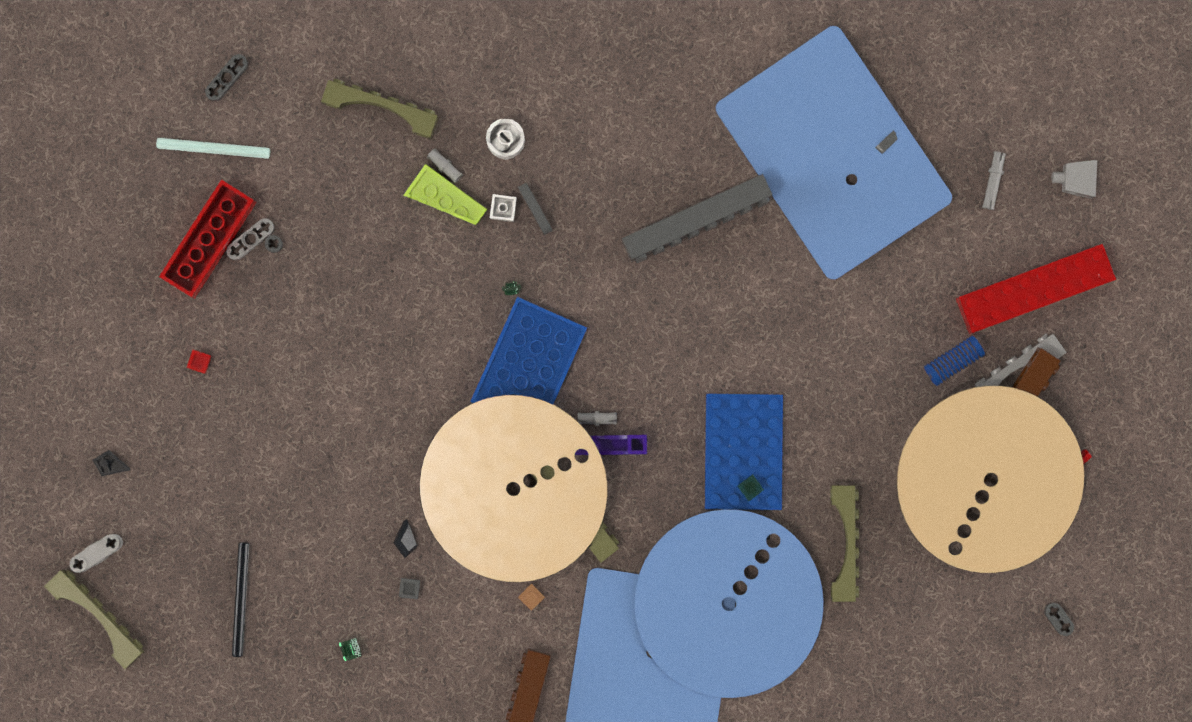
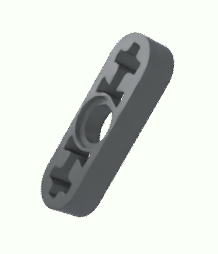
M234 55L206 87L205 94L209 100L219 101L248 67V61L243 55ZM236 59L239 61L243 59V67L238 66L235 69L238 72L236 75L228 69L230 66L232 69L236 66ZM230 73L232 80L229 83L222 82L223 74ZM219 81V83L225 88L223 90L220 87L217 91L219 95L217 97L215 95L211 97L210 95L212 93L210 92V90H215L219 86L218 84H216V82Z
M524 183L518 186L543 234L546 235L553 231L528 184Z

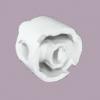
M499 119L488 128L486 140L488 148L493 155L507 160L520 154L524 148L525 138L523 129L517 122L512 119Z

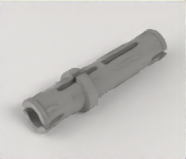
M994 151L992 165L988 170L990 175L982 208L995 209L1001 175L1004 174L1002 169L1006 156L1005 153L1001 154V152Z

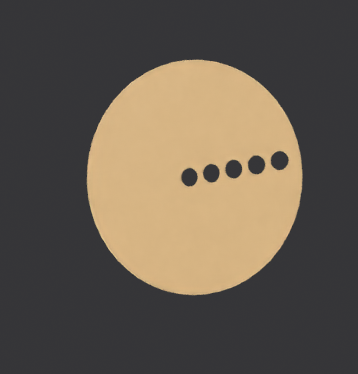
M982 386L967 389L951 395L930 409L909 435L900 457L897 473L900 507L906 523L917 540L930 553L945 563L963 570L980 573L1013 570L1033 562L1052 549L1072 524L1079 509L1084 487V466L1081 451L1076 437L1064 418L1053 407L1035 395L1004 386ZM995 473L997 475L998 482L995 486L989 487L985 485L984 477L986 474ZM979 490H985L989 494V499L984 504H979L975 500V495ZM971 507H976L980 511V516L975 521H970L966 517V512ZM962 524H967L971 528V534L967 538H961L957 533L958 527ZM958 541L962 545V551L958 555H952L948 550L950 543Z
M504 395L473 403L460 410L442 426L431 442L424 458L420 479V495L425 518L432 533L453 559L467 569L487 578L507 582H524L545 578L559 572L574 562L588 548L596 536L604 517L607 502V479L604 464L595 443L586 430L572 416L557 406L540 399L520 395ZM578 449H585L588 452L589 458L586 462L580 463L575 459V452ZM567 457L571 460L572 466L568 471L559 469L558 460L560 458ZM549 465L554 469L555 474L553 478L544 479L541 476L540 471L543 466ZM534 474L537 477V485L532 488L525 486L523 482L525 475ZM510 482L519 484L520 493L518 495L511 496L507 493L506 487Z

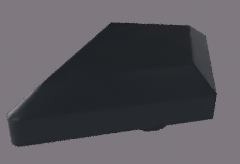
M110 450L92 460L101 476L131 470Z
M407 519L403 521L393 542L404 558L418 546Z

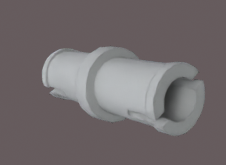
M433 149L428 154L427 158L439 168L438 170L441 173L444 172L454 183L459 181L463 174L451 164L449 159L446 160L437 149Z
M595 411V413H578V423L580 425L595 424V426L600 424H617V413H599V411Z

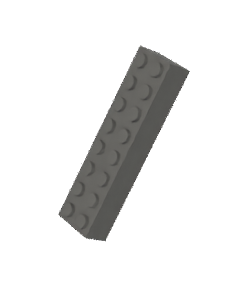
M761 174L622 238V243L630 261L640 263L646 260L647 255L651 253L655 256L663 252L664 247L668 245L671 248L681 244L682 239L686 237L690 240L698 236L699 231L703 229L706 232L716 228L717 223L721 221L725 224L733 220L734 215L738 213L742 216L751 212L752 207L756 205L760 208L768 204L769 199L772 197V192L764 175Z

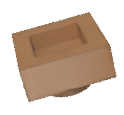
M531 583L518 598L532 611L545 596Z

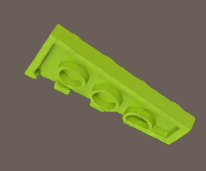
M427 164L424 165L404 194L408 198L417 200L474 225L478 224L488 210Z

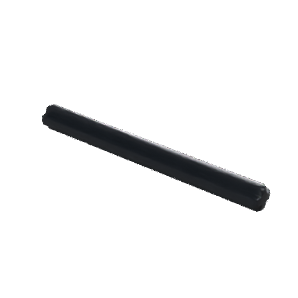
M240 542L238 544L232 643L233 657L243 656L249 543Z

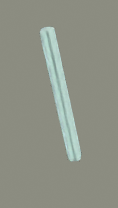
M157 138L156 146L159 149L267 159L270 157V149L265 147Z

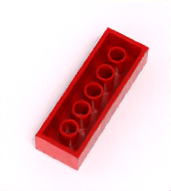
M221 180L159 277L195 299L257 202Z

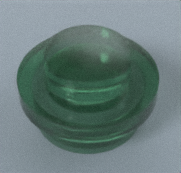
M516 281L506 282L505 286L502 287V291H504L505 295L519 294L521 285L517 284Z

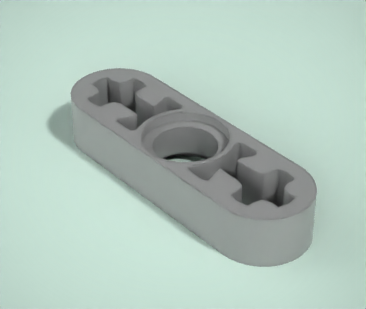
M266 218L259 220L228 245L226 250L228 257L232 260L243 258L274 232L273 222ZM262 223H269V231H262L260 234L263 237L259 238V235L253 230L257 229V231H260L263 228ZM249 234H253L256 237V241L252 245H248L245 241L246 236ZM242 241L243 245L246 246L248 249L244 250V248L242 247L238 251L239 256H236L235 254L232 256V247H240L241 244H239L238 242Z

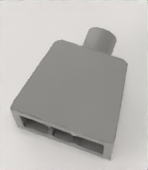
M1097 160L1067 163L1063 165V172H1052V183H1061L1062 192L1086 198L1096 197Z

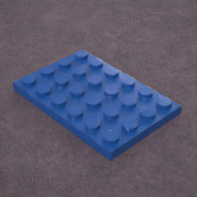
M517 297L470 402L476 403L496 396L520 395L554 404L587 327Z
M706 394L705 509L782 510L783 395Z

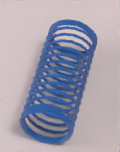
M971 336L966 341H963V344L959 343V346L956 345V348L953 347L952 350H948V353L945 352V355L942 354L941 357L934 359V362L931 361L930 364H926L924 369L928 375L930 373L932 376L931 381L938 386L940 383H943L941 377L944 381H946V377L950 379L948 372L951 376H954L953 372L957 374L947 355L952 359L957 370L961 372L960 367L965 369L963 364L968 367L967 362L972 365L971 360L975 362L974 357L979 360L978 355L983 358L985 352L978 340ZM968 340H969V341L971 342V344L974 346V348L976 349V352H975L974 349L971 347V345L969 344ZM965 343H966V344L968 345V347L971 349L972 354H971V352L968 350V348L965 346ZM961 345L965 348V350L967 351L969 357H968L967 354L964 352V350L962 349ZM958 348H959V349L961 350V352L964 354L965 359H964V357L961 355V353L958 351ZM954 350H955V351L958 353V355L960 356L961 361H960V359L957 357V355L955 354ZM950 352H951V353L954 355V357L957 359L958 364H957V362L954 360V358L951 356ZM943 357L948 361V363L950 364L951 369L949 368V366L947 365V363L944 361ZM940 360L945 364V366H946L948 372H947L946 369L943 367V365L940 363ZM936 362L941 366V368L943 369L944 374L942 373V371L940 370V368L937 366ZM933 365L938 369V371H939L941 377H940L939 374L936 372V370L933 368Z

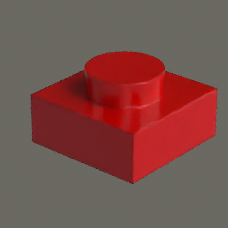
M192 350L186 368L206 374L212 356Z

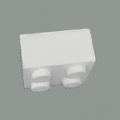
M493 194L490 219L514 222L517 197Z

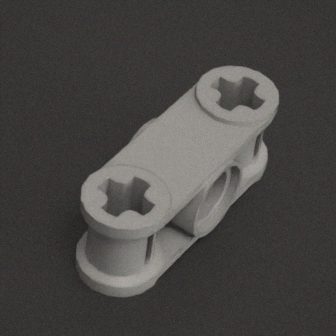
M109 534L101 540L94 542L71 559L70 568L74 572L80 573L98 565L122 547V538L117 534ZM113 539L116 540V542L114 543L115 547L109 546V543ZM78 560H83L82 567H77Z

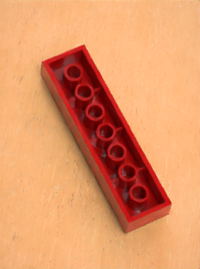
M1100 244L956 298L968 333L971 334L1116 280L1104 246Z

